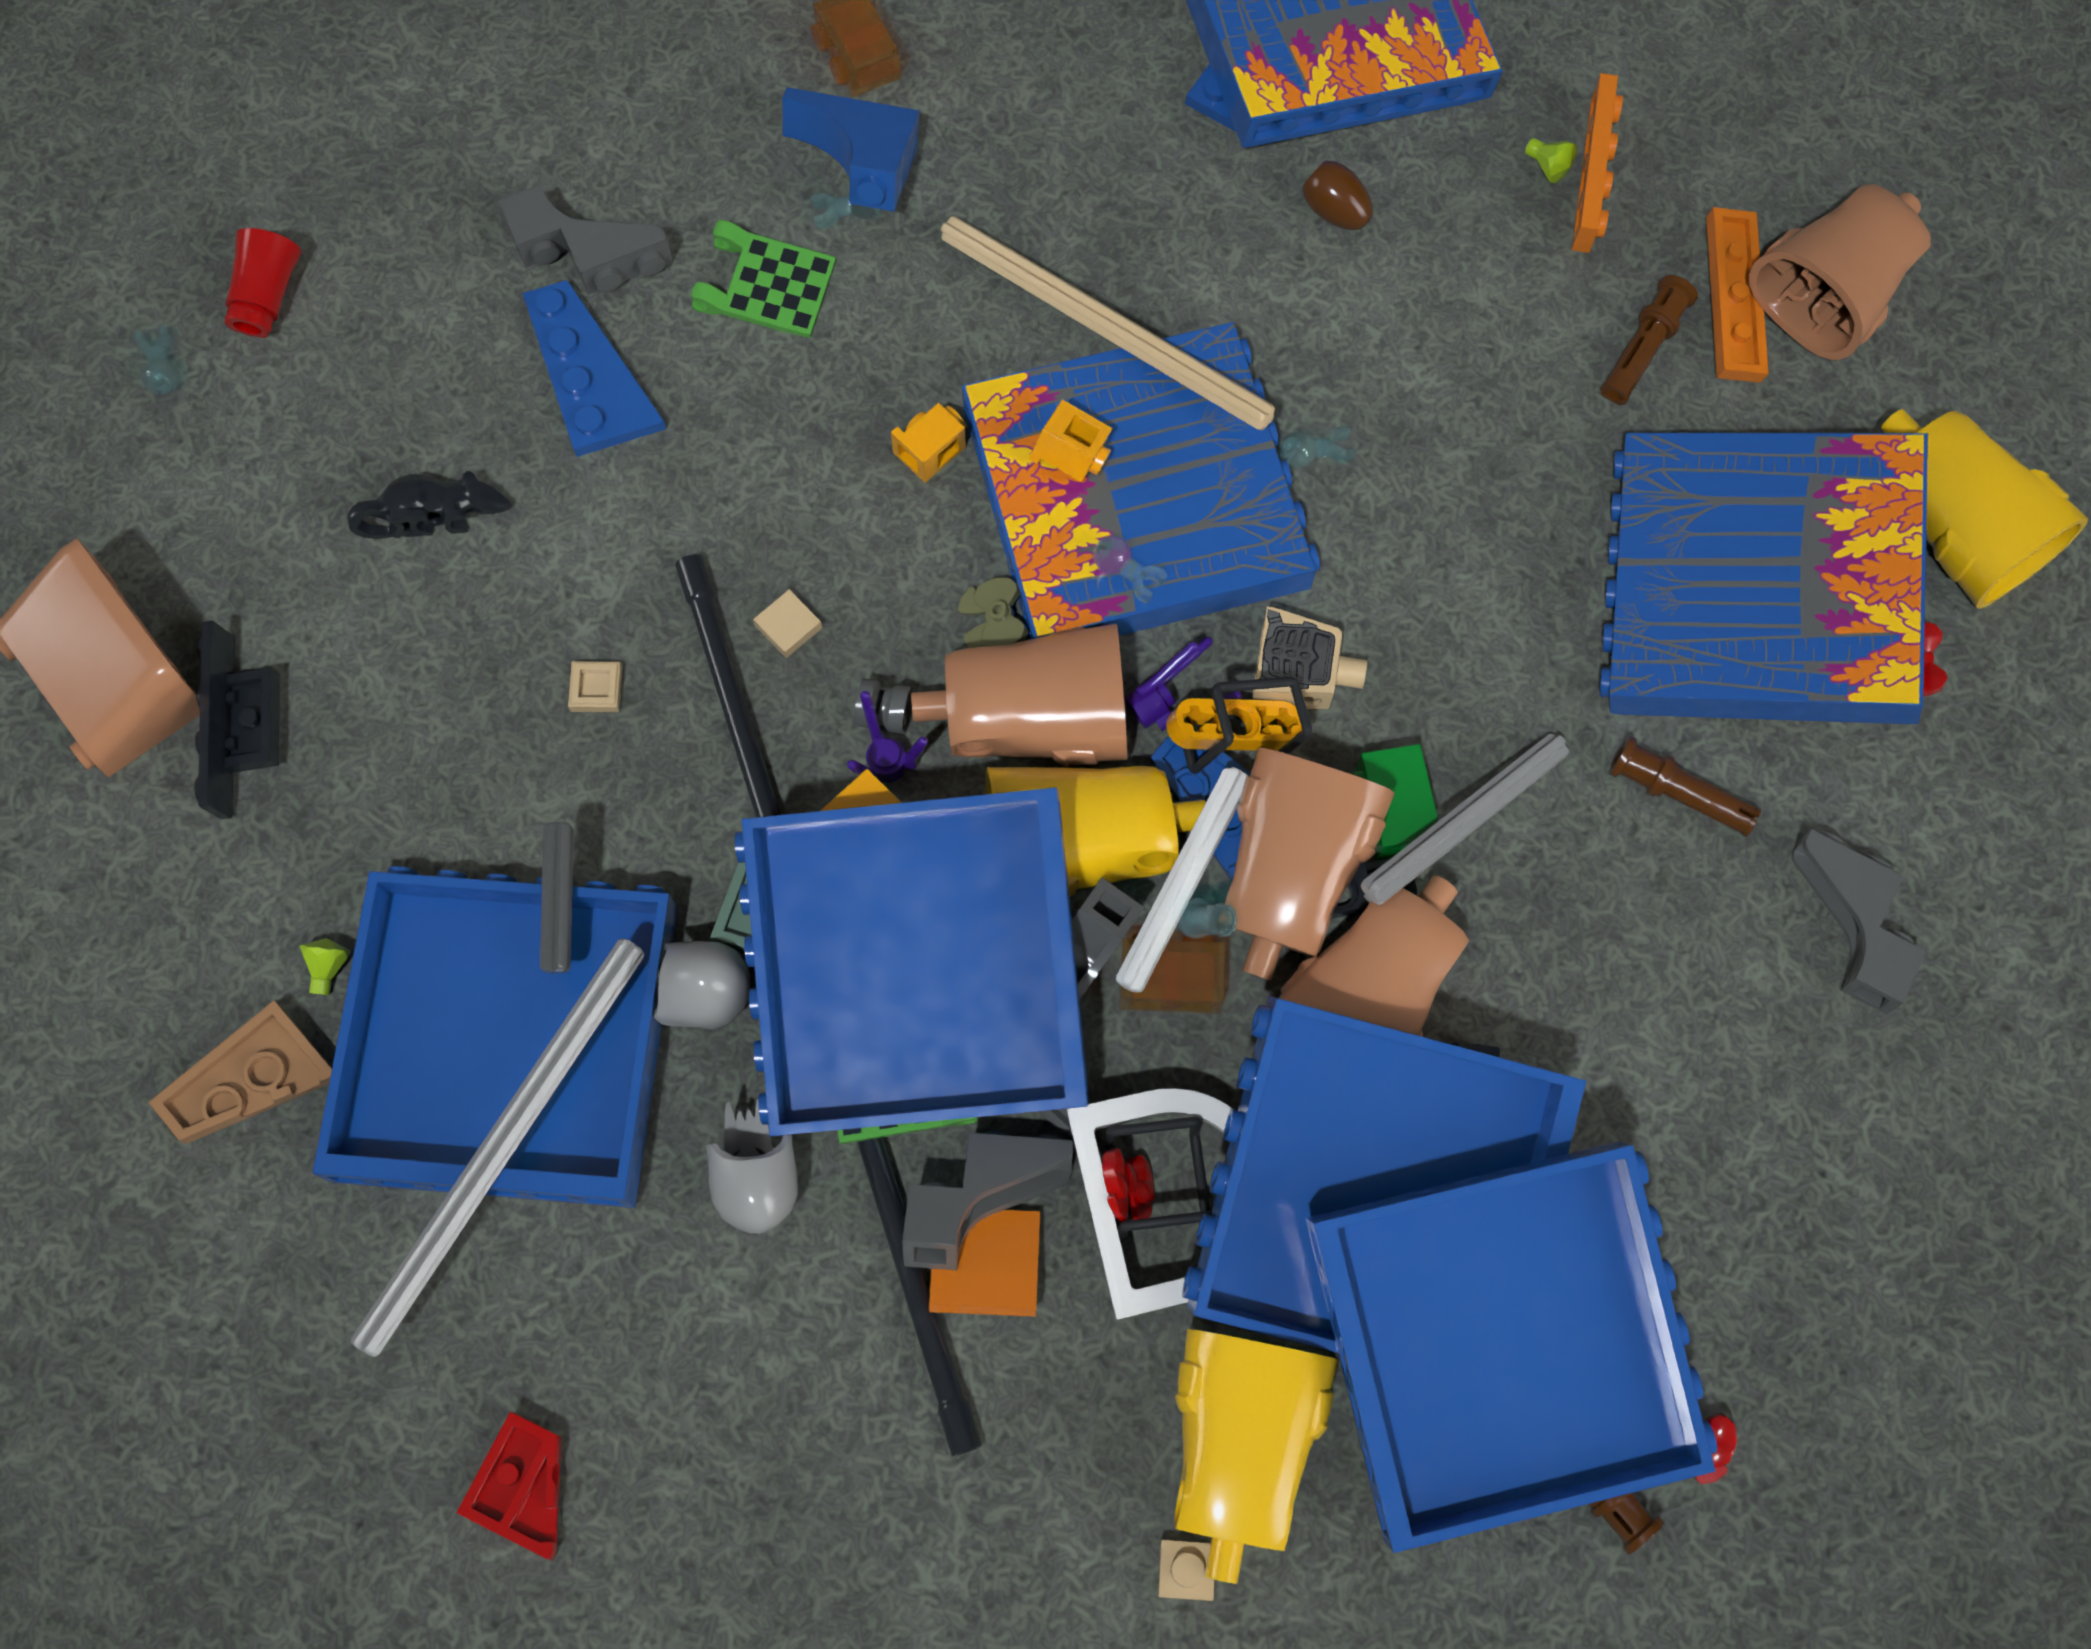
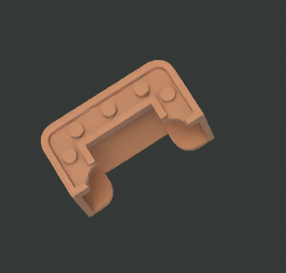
M77 537L55 554L0 618V651L10 662L15 659L19 660L76 740L69 747L87 770L96 765L107 777H110L200 715V708L196 699V691L192 690L180 674L181 672L167 657L133 611L107 570Z

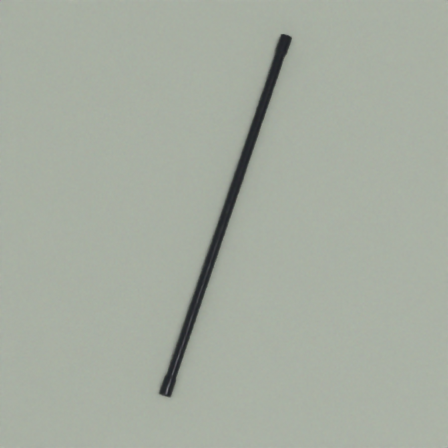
M697 554L682 557L675 563V567L686 602L691 607L755 816L757 818L781 815L715 606L714 591L704 559L701 555ZM883 1137L858 1141L859 1151L936 1395L938 1414L951 1456H958L981 1448L982 1443L969 1402L963 1395L939 1315L935 1312H929L930 1286L924 1268L904 1266L902 1239L906 1210Z

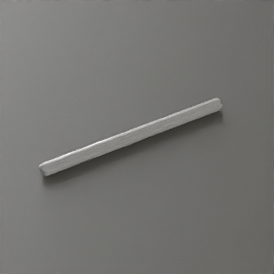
M624 938L616 942L351 1337V1343L357 1349L373 1357L380 1354L644 958V952L635 943Z

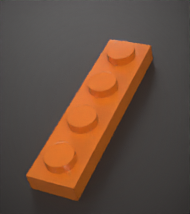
M1600 73L1591 97L1571 248L1574 251L1589 253L1595 238H1603L1606 231L1609 211L1602 209L1603 199H1608L1614 176V172L1606 171L1607 162L1613 161L1618 143V133H1613L1611 130L1612 123H1617L1623 104V96L1616 95L1618 75Z
M1713 207L1706 217L1716 375L1719 379L1761 383L1769 374L1764 310L1754 298L1749 285L1750 270L1760 258L1757 212Z

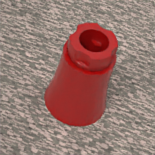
M242 228L236 231L234 264L225 302L227 313L224 324L228 328L248 336L267 338L268 333L271 332L273 322L278 319L282 299L291 274L302 254L300 247L296 243L280 234L264 229Z

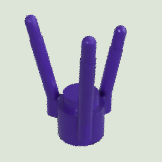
M1210 637L1204 638L1199 644L1196 642L1189 643L1148 681L1124 697L1129 708L1145 729L1155 723L1162 732L1166 729L1167 718L1172 713L1169 708L1176 704L1165 685L1212 645L1213 641ZM1234 691L1223 695V698L1241 699V693Z
M862 691L860 698L872 743L866 751L867 767L855 760H849L847 767L858 775L867 769L881 783L897 781L903 776L906 769L912 770L916 768V760L923 752L928 741L926 737H920L910 751L905 753L903 746L897 740L883 738L870 693Z

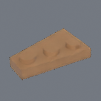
M273 1000L148 1103L177 1139L184 1144H188L328 1085L332 1066L285 1010Z

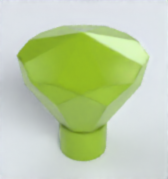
M1532 138L1526 146L1525 154L1538 161L1549 182L1557 183L1573 167L1577 155V146L1570 141L1544 143L1536 138Z
M327 938L299 945L311 975L309 993L330 995L332 978L347 960L351 950Z

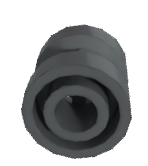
M863 678L855 703L854 725L868 728L860 698L862 691H868L879 725L884 726L888 732L903 735L911 708L912 687L898 684L892 688L882 687L877 680Z

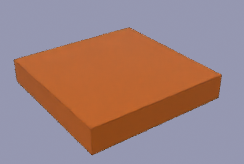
M1002 1210L979 1221L969 1231L963 1241L957 1270L931 1269L929 1312L1036 1317L1040 1211Z

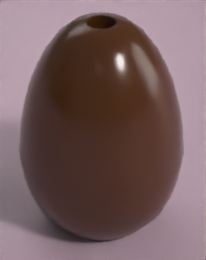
M1324 161L1303 184V195L1309 207L1323 220L1336 227L1346 230H1359L1372 217L1373 208L1367 190L1355 173L1341 163Z

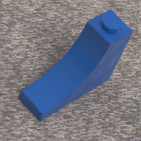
M787 87L782 97L783 136L814 145L840 163L850 179L849 204L895 211L918 147L919 110Z

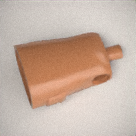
M1876 184L1861 185L1838 208L1805 228L1789 230L1767 249L1765 254L1754 263L1750 270L1749 285L1754 298L1773 321L1807 350L1817 356L1830 360H1841L1849 357L1859 345L1865 343L1876 329L1883 324L1888 314V303L1904 275L1931 247L1930 232L1918 216L1921 210L1920 201L1911 193H1901L1897 196Z
M1117 623L1088 629L1079 627L1064 630L1045 637L1008 645L966 648L953 651L945 655L946 690L911 693L914 722L948 720L950 748L954 756L1053 758L1054 762L1064 767H1069L1070 765H1097L1099 761L1127 760L1125 705Z
M1267 748L1257 749L1251 775L1245 778L1240 803L1237 805V815L1242 823L1239 852L1233 881L1219 921L1221 926L1253 937L1242 969L1243 972L1271 981L1282 947L1308 956L1318 957L1337 903L1356 874L1360 864L1365 863L1375 854V847L1386 826L1385 816L1395 795L1392 790L1361 777L1300 757Z
M1434 875L1419 896L1402 888L1382 905H1377L1374 902L1369 903L1359 919L1318 957L1307 959L1299 964L1298 970L1281 988L1282 994L1279 996V999L1423 1037L1422 1028L1427 1020L1439 986L1469 942L1464 931L1444 915V912L1457 895V889L1444 878Z

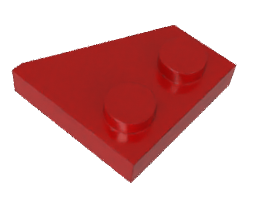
M509 1412L456 1513L547 1560L553 1561L557 1553L561 1436L513 1412Z

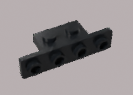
M211 620L202 622L201 639L197 644V654L201 662L200 685L196 690V699L200 708L199 731L195 736V745L199 754V774L195 780L194 791L199 807L222 820L232 818L233 773L279 766L280 674L271 667L235 673V637Z

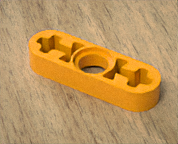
M1186 699L1173 710L1166 721V729L1171 740L1185 749L1210 750L1224 738L1213 699ZM1224 699L1228 715L1238 716L1246 726V735L1233 733V743L1226 750H1257L1258 748H1267L1278 751L1302 731L1296 706L1290 702ZM1187 716H1189L1191 724L1184 722ZM1275 718L1277 719L1278 725H1269ZM1192 724L1202 726L1195 732ZM1282 727L1287 728V731L1285 733H1283Z

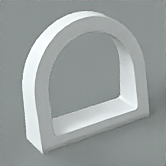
M1157 1089L1092 1103L1088 1107L1067 1109L1117 1320L1187 1303L1188 1299L1182 1297L1185 1277L1138 1289L1131 1287L1115 1218L1107 1202L1109 1194L1104 1182L1102 1164L1094 1132L1098 1129L1153 1116L1174 1114L1199 1117L1202 1121L1214 1126L1224 1134L1228 1114L1233 1108L1214 1097L1185 1089Z

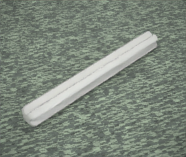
M1235 767L1225 768L1213 788L1116 975V982L1125 989L1139 993L1145 989L1237 810L1245 778L1248 776L1240 769Z

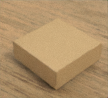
M790 589L753 619L755 627L785 658L789 657L822 629L821 621Z
M572 661L568 702L570 711L619 712L623 668L621 662Z

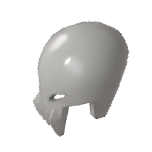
M721 942L665 943L666 954L659 975L658 1005L654 1010V1019L666 1026L710 1030L729 1025L744 1009L750 990L749 967L739 951Z
M758 1099L754 1116L750 1108H747L745 1120L740 1109H738L735 1119L730 1102H726L723 1150L720 1149L717 1143L706 1145L710 1199L721 1219L740 1231L761 1234L780 1225L793 1210L796 1202L798 1174L792 1145V1134L783 1135L782 1141L774 1147L769 1134L768 1124H761ZM755 1147L761 1149L766 1154L760 1155Z

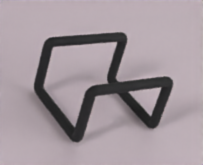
M1279 677L1216 683L1211 691L1224 738L1197 762L1193 749L1183 748L1189 771L1193 774L1199 773L1233 743L1234 735L1230 721L1241 719L1235 715H1228L1222 692L1290 687L1302 731L1278 751L1290 754L1311 736L1312 726L1299 682L1293 677ZM1187 716L1184 722L1191 724L1189 716Z
M1187 1117L1113 1126L1107 1129L1105 1150L1116 1148L1115 1140L1117 1136L1190 1128L1189 1138L1200 1212L1121 1222L1114 1216L1119 1239H1125L1128 1231L1200 1223L1204 1213L1211 1215L1212 1211H1210L1199 1135L1203 1124L1201 1118Z

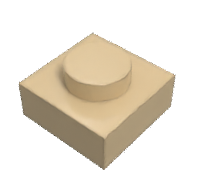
M1160 1540L1159 1598L1214 1600V1580L1205 1577L1211 1543Z

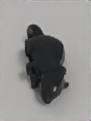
M466 471L462 474V481L443 482L424 475L409 474L392 481L378 499L361 501L353 505L348 512L347 522L349 529L355 535L372 539L400 538L401 536H432L433 527L445 524V529L451 534L467 533V523L462 521L465 516L473 513L480 515L501 513L510 506L511 502L492 486L479 481L471 471ZM369 516L378 517L388 521L390 526L370 525L363 519Z

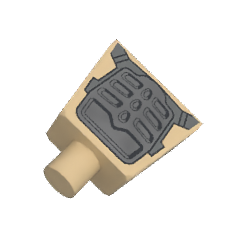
M1267 606L1262 626L1255 679L1295 678L1300 684L1307 709H1329L1335 685L1363 689L1367 660L1339 656L1342 640V631L1339 628ZM1290 687L1256 689L1252 693V700H1279L1295 705Z

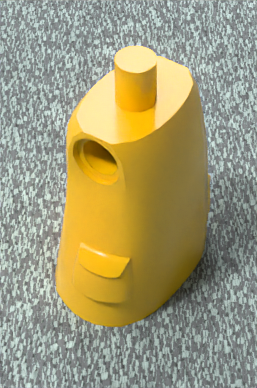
M1900 409L1892 414L1881 427L1884 433H1928L1926 540L1933 549L1935 559L1939 561L1951 580L1960 585L1978 609L1989 606L2051 562L2071 544L2089 520L2087 516L2068 500L2069 494L2050 478L2049 473L2037 469L2029 470L1965 414L1958 411L1947 412L1922 428L1904 409Z
M1150 766L1107 769L987 767L986 794L1057 788L1059 790L1069 898L1076 893L1077 889L1096 886L1101 878L1109 883L1132 878L1150 877L1170 871L1179 856L1177 832L1192 831L1206 804L1205 800L1172 803L1165 772Z
M1187 1329L1184 1361L1179 1364L1177 1394L1175 1395L1176 1404L1179 1411L1182 1412L1184 1457L1173 1528L1212 1537L1205 1573L1206 1578L1238 1584L1244 1544L1285 1551L1292 1521L1294 1501L1308 1454L1314 1440H1318L1329 1427L1327 1421L1335 1395L1331 1389L1338 1359L1217 1333Z

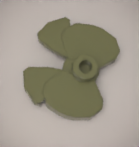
M1010 578L988 580L978 586L977 590L974 587H969L960 598L958 611L962 615L985 614L987 621L964 635L963 640L969 648L1008 645L1026 641L1029 633L1027 626L1014 617V610L1012 608L1020 596L1019 587Z

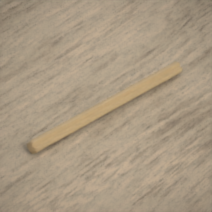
M952 216L948 219L947 223H943L941 227L942 240L1257 430H1264L1272 422L1275 407L1271 403L960 218Z

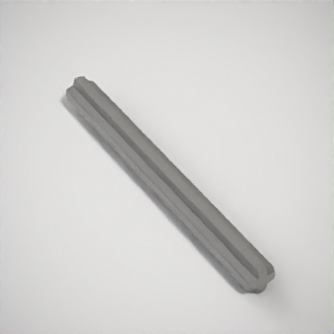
M1548 734L1365 878L1361 883V889L1365 893L1364 898L1369 903L1374 902L1377 905L1384 904L1565 759L1569 753L1565 745L1566 739L1561 735L1556 737L1553 734Z

